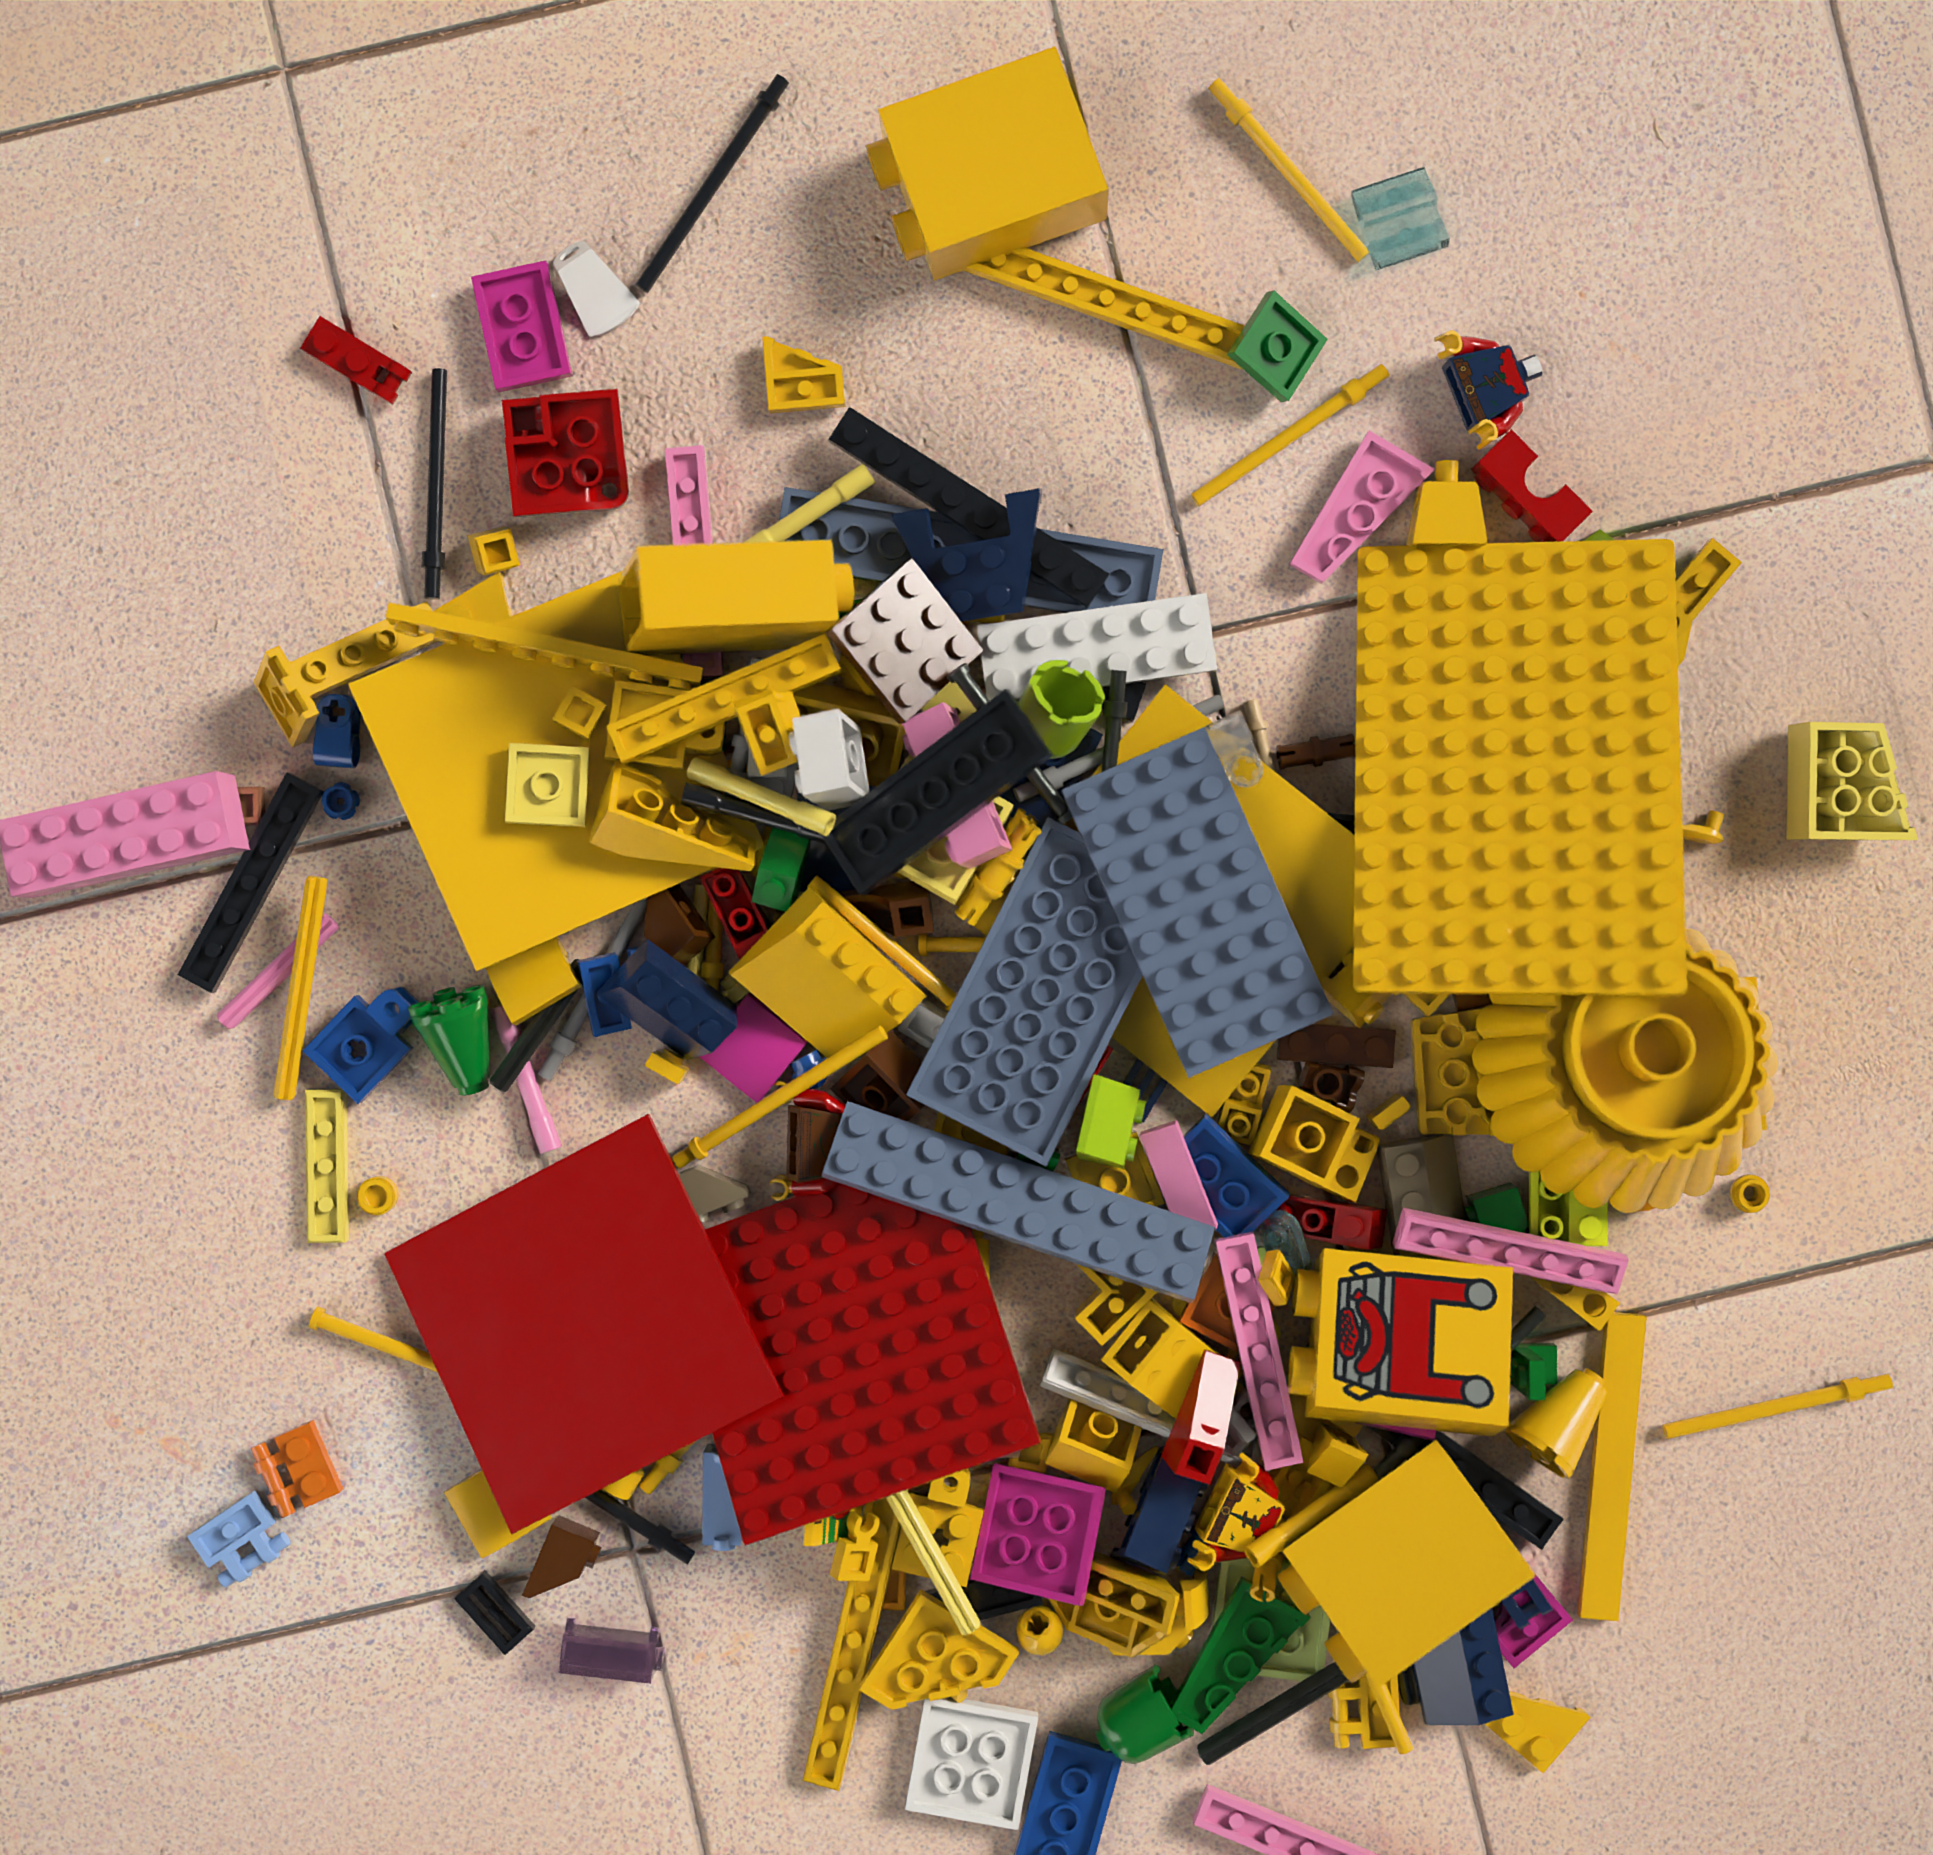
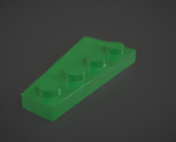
M1243 1576L1240 1577L1169 1705L1177 1721L1201 1734L1234 1701L1235 1695L1240 1689L1261 1672V1667L1275 1652L1278 1653L1288 1643L1287 1639L1298 1627L1302 1628L1311 1618L1309 1613L1304 1615L1297 1606L1275 1595L1272 1601L1266 1602L1267 1591L1263 1593L1262 1602L1255 1600L1250 1595L1252 1581Z

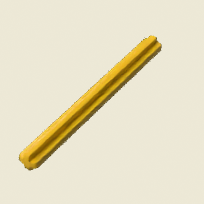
M308 876L305 879L273 1093L274 1098L280 1100H293L296 1096L328 883L326 878L320 876Z

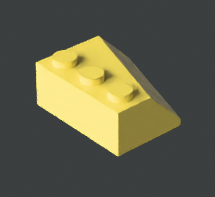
M1805 722L1788 725L1786 840H1918L1915 827H1910L1905 808L1908 807L1905 793H1900L1894 771L1897 769L1884 723Z

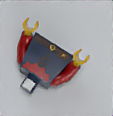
M1450 330L1434 338L1435 342L1440 341L1445 347V350L1438 353L1437 356L1441 360L1451 355L1454 356L1447 360L1442 366V370L1467 433L1469 435L1473 432L1477 433L1481 438V443L1476 446L1480 450L1496 438L1508 433L1523 412L1522 402L1529 396L1526 382L1541 377L1542 367L1535 354L1517 361L1510 345L1499 346L1497 342L1492 340L1460 336L1456 331Z

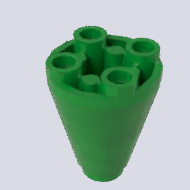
M484 985L471 986L459 993H456L454 987L441 989L432 994L434 1000L422 1001L409 1006L408 1011L413 1025L451 1085L458 1089L459 1095H472L489 1087L487 1079L490 1077L488 999Z

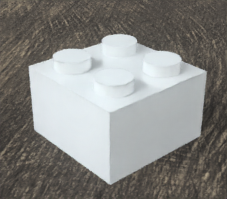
M839 709L792 718L794 731L790 732L789 739L791 749L794 755L798 757L799 770H795V783L799 793H802L804 797L826 811L852 806L869 793L860 726Z

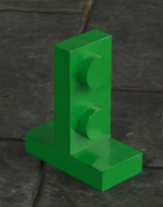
M1520 1343L1511 1352L1510 1384L1529 1400H1546L1545 1384H1557V1345L1554 1343Z

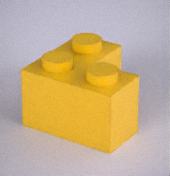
M1076 1264L1099 1288L1075 1310V1319L1101 1346L1158 1293L1157 1291Z

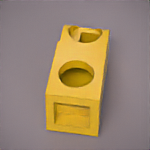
M1356 1127L1329 1188L1319 1189L1347 1202H1356L1376 1154L1379 1137Z

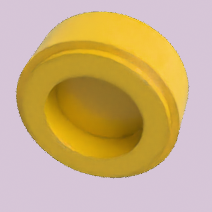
M374 1176L365 1180L357 1192L359 1206L370 1215H382L390 1211L398 1200V1189L395 1183L384 1176Z

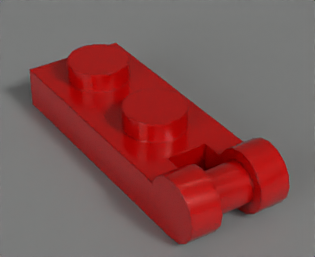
M321 316L318 317L300 347L308 355L391 405L394 404L399 396L396 391L402 381L407 382L413 373L402 364L387 357ZM385 369L389 374L381 384L376 379L381 371Z

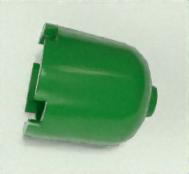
M1153 1665L1101 1699L1098 1706L1097 1721L1100 1729L1096 1730V1737L1105 1752L1111 1750L1117 1758L1125 1763L1136 1764L1146 1761L1194 1736V1730L1177 1721V1718L1170 1709L1169 1705L1178 1690L1169 1677L1161 1680L1157 1675L1161 1672L1158 1665Z

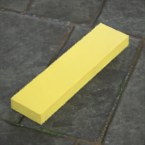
M342 1089L305 1090L307 1243H344L349 1241L347 1093Z

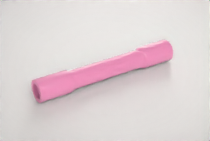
M500 1005L490 1009V1013L500 1041L504 1044L508 1054L521 1036L522 1030L519 1024L516 1026L510 1022L503 1006ZM529 1059L516 1078L529 1115V1124L538 1150L542 1154L559 1148L562 1145L552 1116L547 1111Z

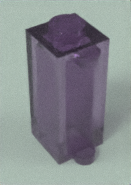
M568 1617L562 1639L559 1673L651 1684L655 1672L662 1671L665 1647H659V1628L651 1627L650 1632L579 1625L576 1624V1618Z

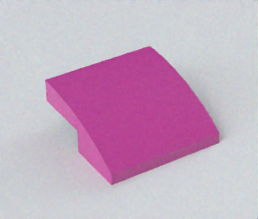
M749 992L737 1007V1028L712 1053L699 1057L757 1103L764 1098L808 1041Z

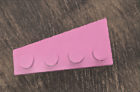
M1369 430L1289 565L1322 584L1435 469Z

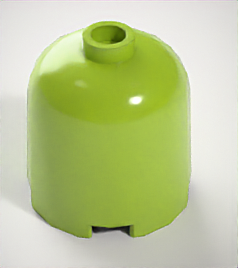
M1049 660L1039 665L1018 701V704L1053 753V756L1049 759L1062 758L1076 749L1100 715L1102 703L1105 700L1104 692L1096 678L1087 670L1080 673L1073 668L1066 667L1068 661Z

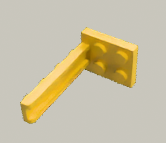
M427 601L414 606L415 608L432 611ZM387 619L291 662L287 659L280 645L267 650L264 653L253 683L293 748L306 742L319 715L313 698L438 641L433 639L434 634L418 631V636L398 633L394 631V625H390Z

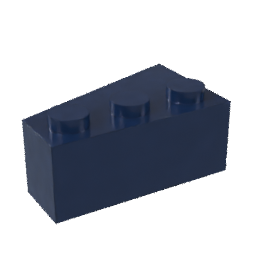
M1165 1446L1159 1448L1139 1491L1141 1496L1134 1514L1128 1515L1124 1525L1128 1529L1121 1547L1114 1546L1110 1554L1112 1558L1154 1575L1167 1574L1169 1569H1175L1182 1552V1548L1178 1547L1183 1532L1187 1534L1190 1531L1195 1520L1196 1512L1192 1508L1196 1497H1202L1208 1486L1206 1483L1175 1474L1161 1457Z

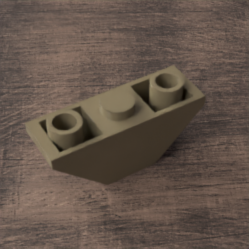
M699 1164L678 1173L701 1223L709 1220L708 1213L716 1209L722 1208L723 1213H727L744 1206L743 1198L748 1197L751 1193L747 1184Z

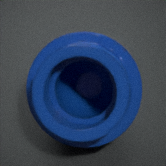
M816 1050L791 1063L790 1065L795 1073L792 1075L793 1079L821 1063L826 1057L822 1059ZM827 1077L819 1081L815 1085L811 1086L809 1089L820 1088L827 1080Z

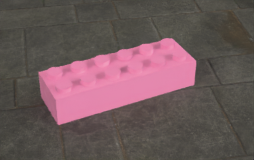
M219 771L0 820V844L11 897L36 898L250 850L235 775Z

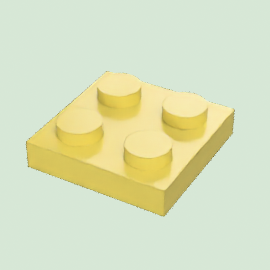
M509 743L505 822L586 827L590 749L588 747Z

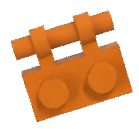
M314 1420L277 1435L274 1439L279 1451L270 1454L265 1441L250 1448L256 1460L253 1463L257 1475L262 1474L270 1492L267 1495L270 1505L276 1506L281 1518L295 1512L290 1500L295 1495L299 1494L303 1506L306 1508L343 1490V1486ZM283 1463L286 1464L293 1480L292 1483L284 1486L276 1466Z

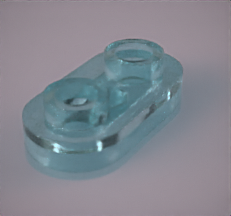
M1274 1211L1260 1225V1236L1266 1253L1271 1250H1280L1295 1275L1297 1269L1311 1270L1312 1262L1299 1222L1286 1211Z

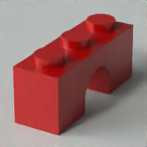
M1511 429L1470 469L1475 474L1474 480L1487 493L1493 492L1503 502L1501 507L1507 515L1514 520L1520 519L1530 529L1528 534L1534 542L1564 541L1593 511L1567 484L1558 489L1551 497L1541 498L1533 495L1525 484V473L1539 456Z

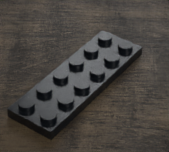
M1005 689L836 817L830 834L828 836L821 834L857 892L860 895L866 896L1051 758L1053 753L1012 693Z

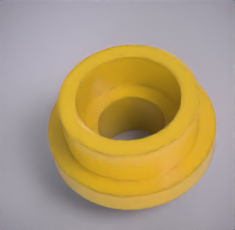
M1752 1174L1742 1175L1733 1182L1730 1189V1198L1737 1209L1746 1213H1756L1768 1204L1770 1189L1768 1184L1759 1176ZM1751 1186L1754 1190V1195L1751 1199L1746 1200L1743 1192L1747 1187Z

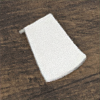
M585 241L570 245L553 260V266L557 270L589 338L602 336L616 329L628 320L639 307L640 302ZM578 250L572 257L563 260L568 254Z

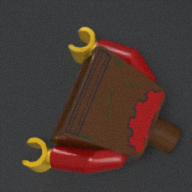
M787 1082L774 1083V1085L784 1086L787 1084ZM808 1088L784 1103L788 1104L793 1101L794 1105H788L786 1175H777L769 1182H779L785 1188L784 1193H774L771 1196L775 1201L785 1199L790 1193H793L794 1196L823 1195L840 1184L821 1176L846 1105L825 1091Z

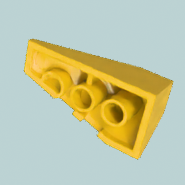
M618 761L614 762L593 819L591 844L632 858L751 871L753 869L756 840L718 816H710L708 818L694 808L681 805L682 796L678 799L660 788L663 781L652 774L626 764L623 765Z

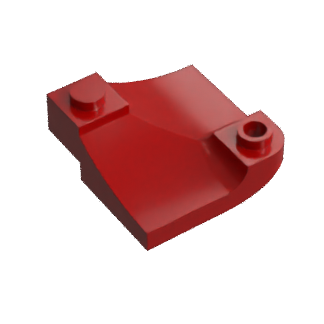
M618 389L539 395V397L502 400L506 436L504 439L514 517L585 511L616 510L626 503L629 497V483ZM607 484H613L617 487V494L613 498H607L603 495V488Z

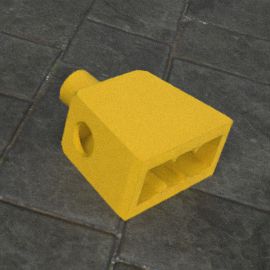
M1457 460L1436 461L1435 481L1422 482L1416 489L1406 545H1409V547H1415L1416 545H1486L1487 535L1477 482L1458 481Z

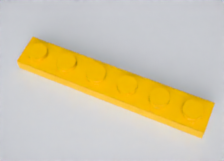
M825 633L606 727L619 759L624 765L737 717L733 704L734 701L770 689L775 692L792 691L794 693L842 673Z

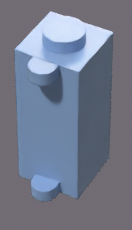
M707 1444L703 1451L702 1545H712V1549L716 1551H729L735 1549V1545H741L743 1539L716 1445Z

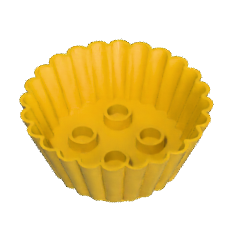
M1686 928L1687 990L1680 996L1489 994L1493 1004L1485 1006L1476 1018V1027L1483 1040L1477 1043L1473 1049L1472 1061L1476 1070L1484 1075L1477 1086V1097L1486 1109L1494 1111L1490 1127L1495 1137L1506 1144H1513L1512 1155L1515 1163L1524 1171H1540L1541 1181L1545 1182V1187L1549 1191L1557 1194H1566L1573 1190L1575 1198L1579 1203L1589 1208H1598L1610 1201L1612 1206L1618 1211L1634 1213L1640 1210L1647 1201L1652 1207L1669 1209L1679 1202L1682 1193L1695 1197L1706 1194L1712 1188L1715 1175L1725 1176L1735 1172L1741 1164L1742 1148L1754 1146L1760 1140L1762 1134L1761 1116L1771 1110L1775 1098L1769 1079L1777 1071L1778 1059L1773 1049L1767 1043L1773 1032L1772 1023L1764 1012L1755 1009L1758 1003L1757 989L1751 981L1738 977L1736 964L1731 955L1722 950H1711L1706 938L1699 931Z

